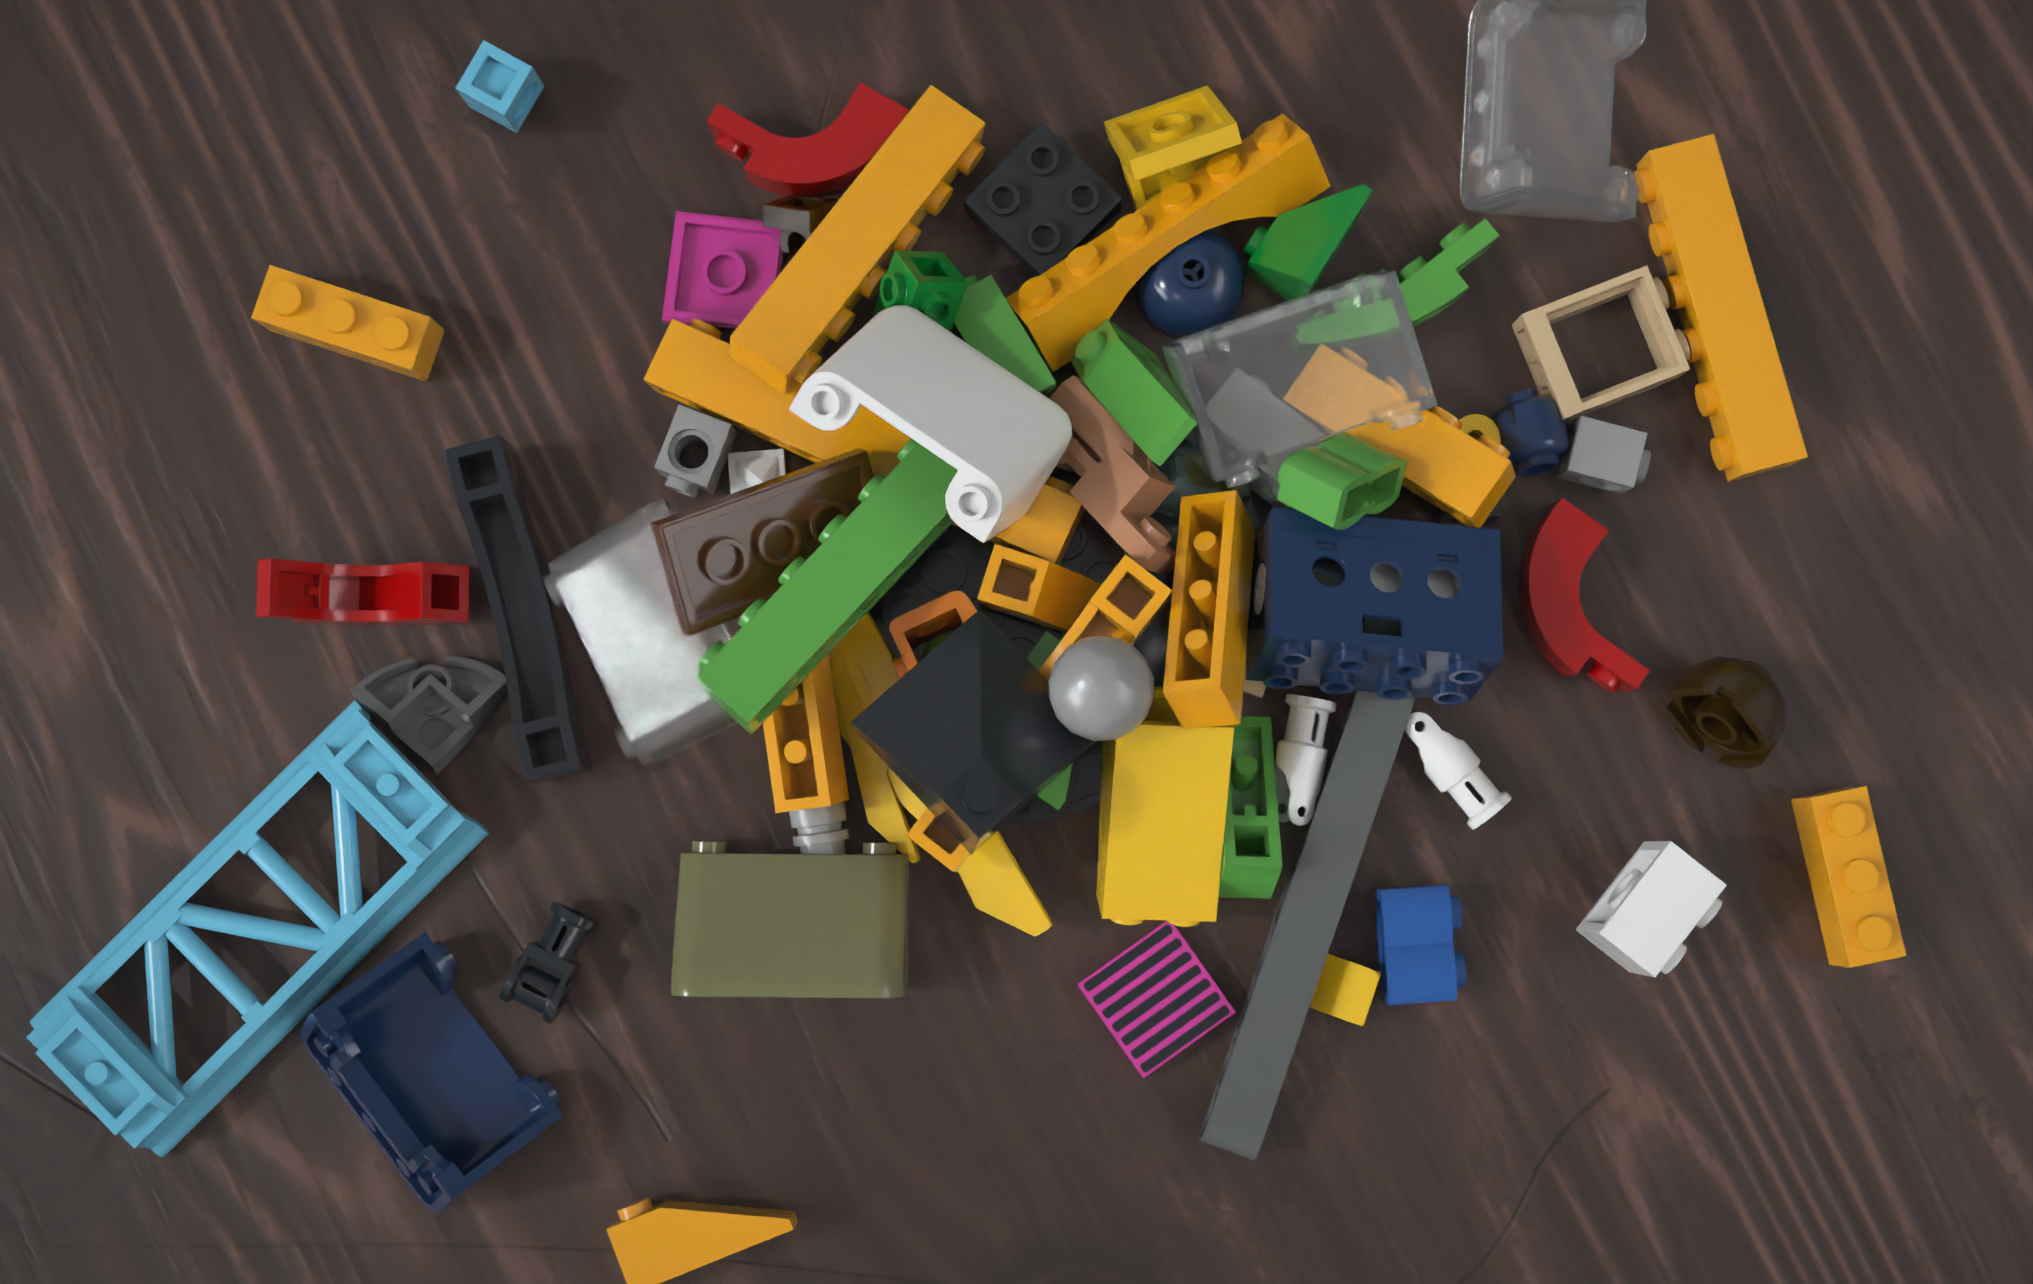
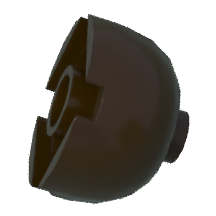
M1716 657L1693 666L1669 695V697H1672V700L1666 707L1667 716L1675 730L1690 746L1702 753L1706 743L1713 750L1723 754L1718 761L1719 763L1735 768L1750 769L1761 766L1779 741L1786 726V701L1769 672L1758 663L1737 658Z

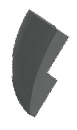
M447 655L445 658L447 665L429 664L419 667L413 657L395 662L373 672L353 686L350 692L397 741L437 776L479 731L508 691L506 676L487 664L469 658Z

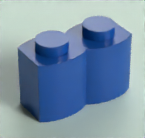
M1445 884L1374 888V911L1378 941L1379 972H1381L1379 980L1382 1002L1388 1005L1457 1000V987H1463L1466 984L1464 956L1462 952L1454 953L1453 930L1461 929L1462 926L1461 904L1458 895L1450 896L1449 885Z

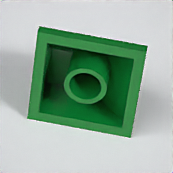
M1361 184L1279 214L1270 229L1260 224L1243 250V254L1250 257L1244 272L1245 275L1300 309L1357 221L1373 190Z

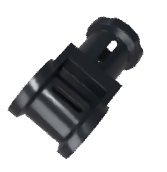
M553 901L549 908L553 915L539 942L528 943L524 953L512 967L499 996V999L506 1003L515 1000L543 1014L542 1020L550 1025L560 1014L573 988L574 977L581 963L574 959L588 931H595L599 922L588 915L557 901Z

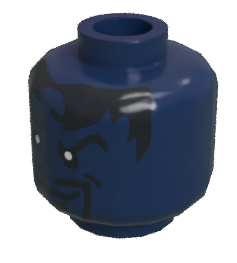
M1533 389L1515 392L1505 398L1506 405L1498 409L1491 420L1494 421L1499 429L1501 445L1510 452L1508 459L1511 461L1513 469L1516 470L1517 476H1538L1558 469L1561 466L1560 459L1569 452L1571 444L1566 422L1562 420L1555 400L1548 397H1540L1538 390Z

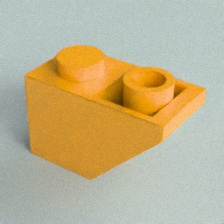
M995 544L977 601L980 606L1067 633L1102 584L1053 562Z

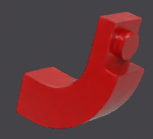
M860 82L840 116L829 127L814 135L800 138L775 135L720 103H717L707 120V124L713 137L716 138L713 144L720 151L740 162L743 161L745 156L749 157L743 168L749 183L761 189L786 196L791 194L823 196L848 189L909 113V110Z
M1562 497L1551 504L1532 532L1522 556L1518 592L1520 608L1526 628L1543 657L1565 678L1578 674L1585 664L1591 668L1587 676L1611 693H1616L1618 689L1624 693L1636 690L1650 670L1601 636L1588 622L1580 602L1579 584L1582 571L1588 559L1609 530Z
M274 558L258 560L256 617L293 620V622L333 625H439L468 622L469 566L425 561L390 565H345Z

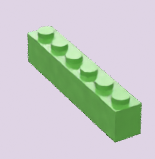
M912 438L899 452L897 458L901 462L889 475L885 477L882 473H879L863 488L858 496L862 503L847 518L840 514L825 527L818 538L822 543L820 547L807 560L803 556H799L784 570L778 580L782 586L767 602L763 598H759L746 609L738 621L742 628L727 644L722 640L717 641L699 660L697 666L701 671L696 675V679L700 689L751 735L954 522L946 509L945 495L949 484L958 470Z

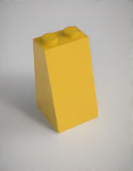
M1154 687V697L1149 714L1133 732L1116 740L1103 741L1096 896L1102 919H1111L1113 922L1122 925H1137L1142 923L1143 920H1166L1176 926L1192 927L1198 925L1200 921L1216 922L1234 726L1183 729L1163 694V687Z

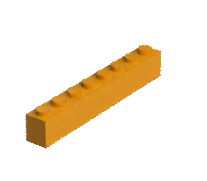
M692 318L689 326L675 319L671 320L643 379L655 392L711 417L730 423L740 430L814 463L860 448L868 452L873 476L882 473L887 477L901 462L897 456L903 446L911 439L863 405H861L856 416L849 424L834 431L821 430L810 425L789 410L802 384L796 381L789 391L783 395L729 356L730 344L720 340L723 334L720 330ZM1049 476L1026 515L989 539V541L1060 565L1083 517L1085 508L1069 492L1074 486Z

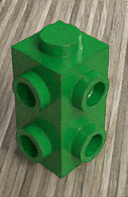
M895 250L888 271L882 277L880 295L872 318L879 312L895 305H908L951 332L968 283L944 252Z

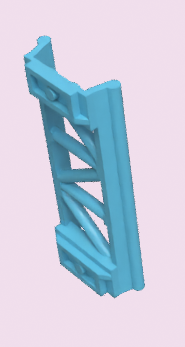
M356 699L30 1020L34 1030L26 1038L38 1049L35 1054L115 1136L120 1134L134 1149L138 1147L151 1149L158 1156L165 1157L489 834L488 830L478 820L457 810L369 721L371 714ZM318 771L331 784L340 916L257 832ZM356 810L407 861L364 905L362 901ZM240 850L244 855H248L319 928L188 903L186 901ZM189 926L317 952L264 1004ZM168 940L243 1015L241 1018L246 1022L185 1083L177 1077ZM143 944L151 1049L95 993Z

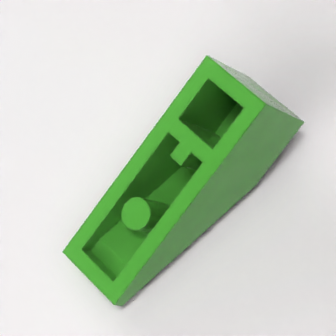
M1107 318L1097 330H1091L1081 339L1076 348L1075 356L1071 360L1081 381L1151 461L1161 466L1198 424V421L1155 353Z
M1241 716V724L1233 725L1234 736L1218 897L1271 899L1283 868L1271 717Z

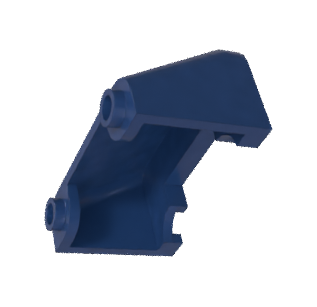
M423 933L311 1011L300 1030V1037L315 1063L416 1197L429 1211L439 1214L552 1126L564 1114L558 1108L561 1104L559 1095L545 1078L539 1077L535 1080L527 1074L519 1077L452 989L455 985L453 971L458 968L452 953L440 941L433 943L428 935Z

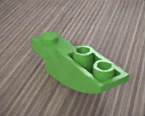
M1486 218L1472 229L1464 222L1439 242L1440 246L1444 249L1440 254L1428 263L1420 256L1402 269L1395 276L1400 283L1398 286L1384 269L1370 279L1362 272L1338 291L1337 294L1341 297L1342 301L1326 313L1318 306L1294 325V329L1298 334L1293 338L1289 346L1290 350L1295 356L1315 355L1321 345L1333 353H1338L1341 349L1347 351L1355 350L1402 334L1435 317L1461 299L1469 289V286L1458 272L1486 252L1500 235Z

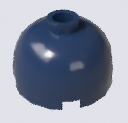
M1208 229L1176 246L1152 265L1135 283L1134 290L1140 313L1153 329L1177 340L1201 337L1204 339L1216 335L1232 322L1244 299L1246 276L1237 251L1226 238ZM1197 273L1200 274L1203 278L1199 280Z

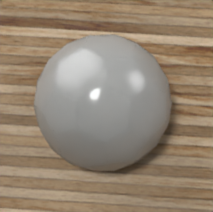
M1092 636L1071 644L1054 662L1049 679V700L1057 719L1072 733L1092 741L1116 740L1133 732L1148 716L1154 697V676L1147 659L1132 644L1112 636Z

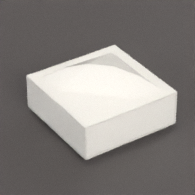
M784 449L728 453L731 494L787 474Z

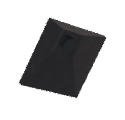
M980 609L850 722V726L971 855L1096 742L1072 733L1057 719L1049 700V681Z

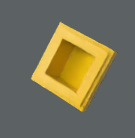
M1327 954L1309 1007L1363 1026L1381 972Z

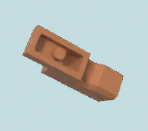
M1071 376L1062 382L1049 398L1068 414L1072 424L1071 440L1055 467L1076 472L1081 477L1069 492L1137 564L1146 570L1167 576L1175 567L1176 552L1167 544L1172 539V536L1159 522L1150 516L1172 492L1175 486L1153 464V461L1089 391L1081 379Z

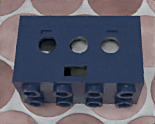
M1272 507L1254 543L1247 634L1246 680L1263 681L1265 686L1274 689H1289L1296 685L1320 687L1321 691L1335 695L1347 694L1354 690L1376 692L1377 696L1388 700H1400L1409 696L1433 698L1434 702L1442 705H1458L1472 700L1503 659L1500 530L1363 516L1357 523L1347 529L1336 530L1296 509Z

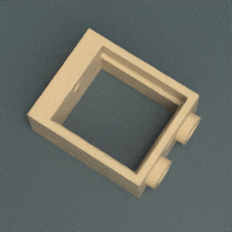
M1647 265L1523 313L1512 324L1540 396L1555 400L1562 420H1565V422L1676 380L1690 370L1687 361L1691 359V352L1687 339L1680 329L1674 330L1666 312V309L1669 308L1667 291L1658 277L1652 278ZM1627 295L1657 369L1581 399L1551 324Z

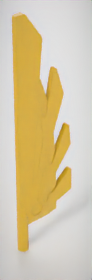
M868 611L829 653L840 735L851 748L868 823L887 841L897 843V850L901 854H908V860L911 863H916L921 858L916 843L906 835L910 831V827L902 806L917 820L927 807L850 726V722L900 679L891 661L896 657ZM997 831L967 858L958 872L977 909L1032 936H1038L1053 926V922L1001 834Z

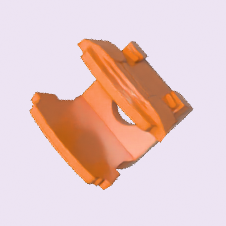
M961 591L949 592L891 621L889 629L901 654L891 661L899 678L903 677L918 663L911 648L963 624L977 612L965 593Z

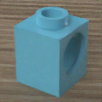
M483 40L455 89L470 108L518 133L543 90L544 84L532 66Z

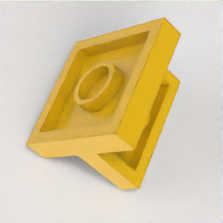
M1208 85L1104 121L1108 140L1120 158L1132 205L1136 211L1158 197L1168 186L1182 181L1206 165L1216 154L1242 144L1237 122Z

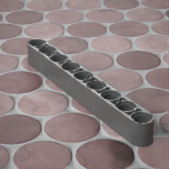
M1352 691L1324 772L1320 792L1316 797L1313 817L1305 826L1207 1109L1199 1136L1200 1142L1250 1160H1255L1259 1153L1416 696H1409L1400 700H1388L1380 698L1376 692Z

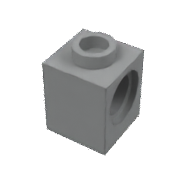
M678 405L654 466L662 476L667 477L664 486L696 498L699 490L714 495L728 459V453H730L737 436V431L730 423ZM693 442L706 444L708 446V457L703 465L694 469H688L681 465V452L688 444Z
M1581 416L1570 424L1568 435L1571 448L1561 459L1557 478L1622 495L1634 488L1635 482L1642 483L1645 479L1651 459V451L1644 449L1648 433Z

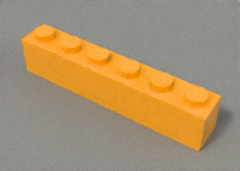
M930 85L730 336L729 356L783 395L789 391L796 381L803 385L818 368L822 360V356L818 352L829 338L838 342L851 326L856 316L851 310L862 296L870 300L879 291L882 277L887 273V270L884 268L891 261L894 251H910L921 234V229L917 226L928 212L933 216H937L953 193L954 188L949 186L960 171L965 175H969L976 167L986 149L981 145L986 123Z
M1710 134L1648 151L1636 165L1637 171L1633 175L1634 187L1639 201L1642 204H1648L1653 224L1649 225L1650 243L1655 255L1658 257L1663 256L1668 277L1664 279V287L1668 294L1669 306L1673 310L1678 309L1684 329L1682 332L1690 347L1691 359L1687 362L1694 364L1699 384L1695 386L1697 406L1702 416H1709L1715 436L1710 441L1713 461L1718 470L1725 471L1728 482L1794 465L1807 458L1808 455L1715 136Z

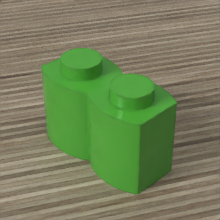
M1338 433L1329 439L1323 440L1317 447L1303 448L1289 455L1284 460L1278 473L1280 487L1277 500L1336 530H1344L1357 523L1366 513L1378 514L1397 500L1407 461L1350 433Z

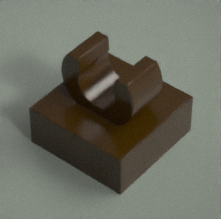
M805 194L785 196L762 205L763 226L781 230L779 237L781 249L783 252L789 253L801 248L800 235L802 234L807 241L839 199Z

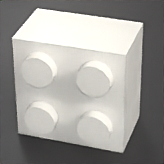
M1644 841L1579 924L1576 931L1628 972L1656 977L1660 971L1667 974L1684 956L1687 947L1682 942L1695 926L1703 928L1717 914L1722 906V901L1717 897L1727 885L1672 841Z

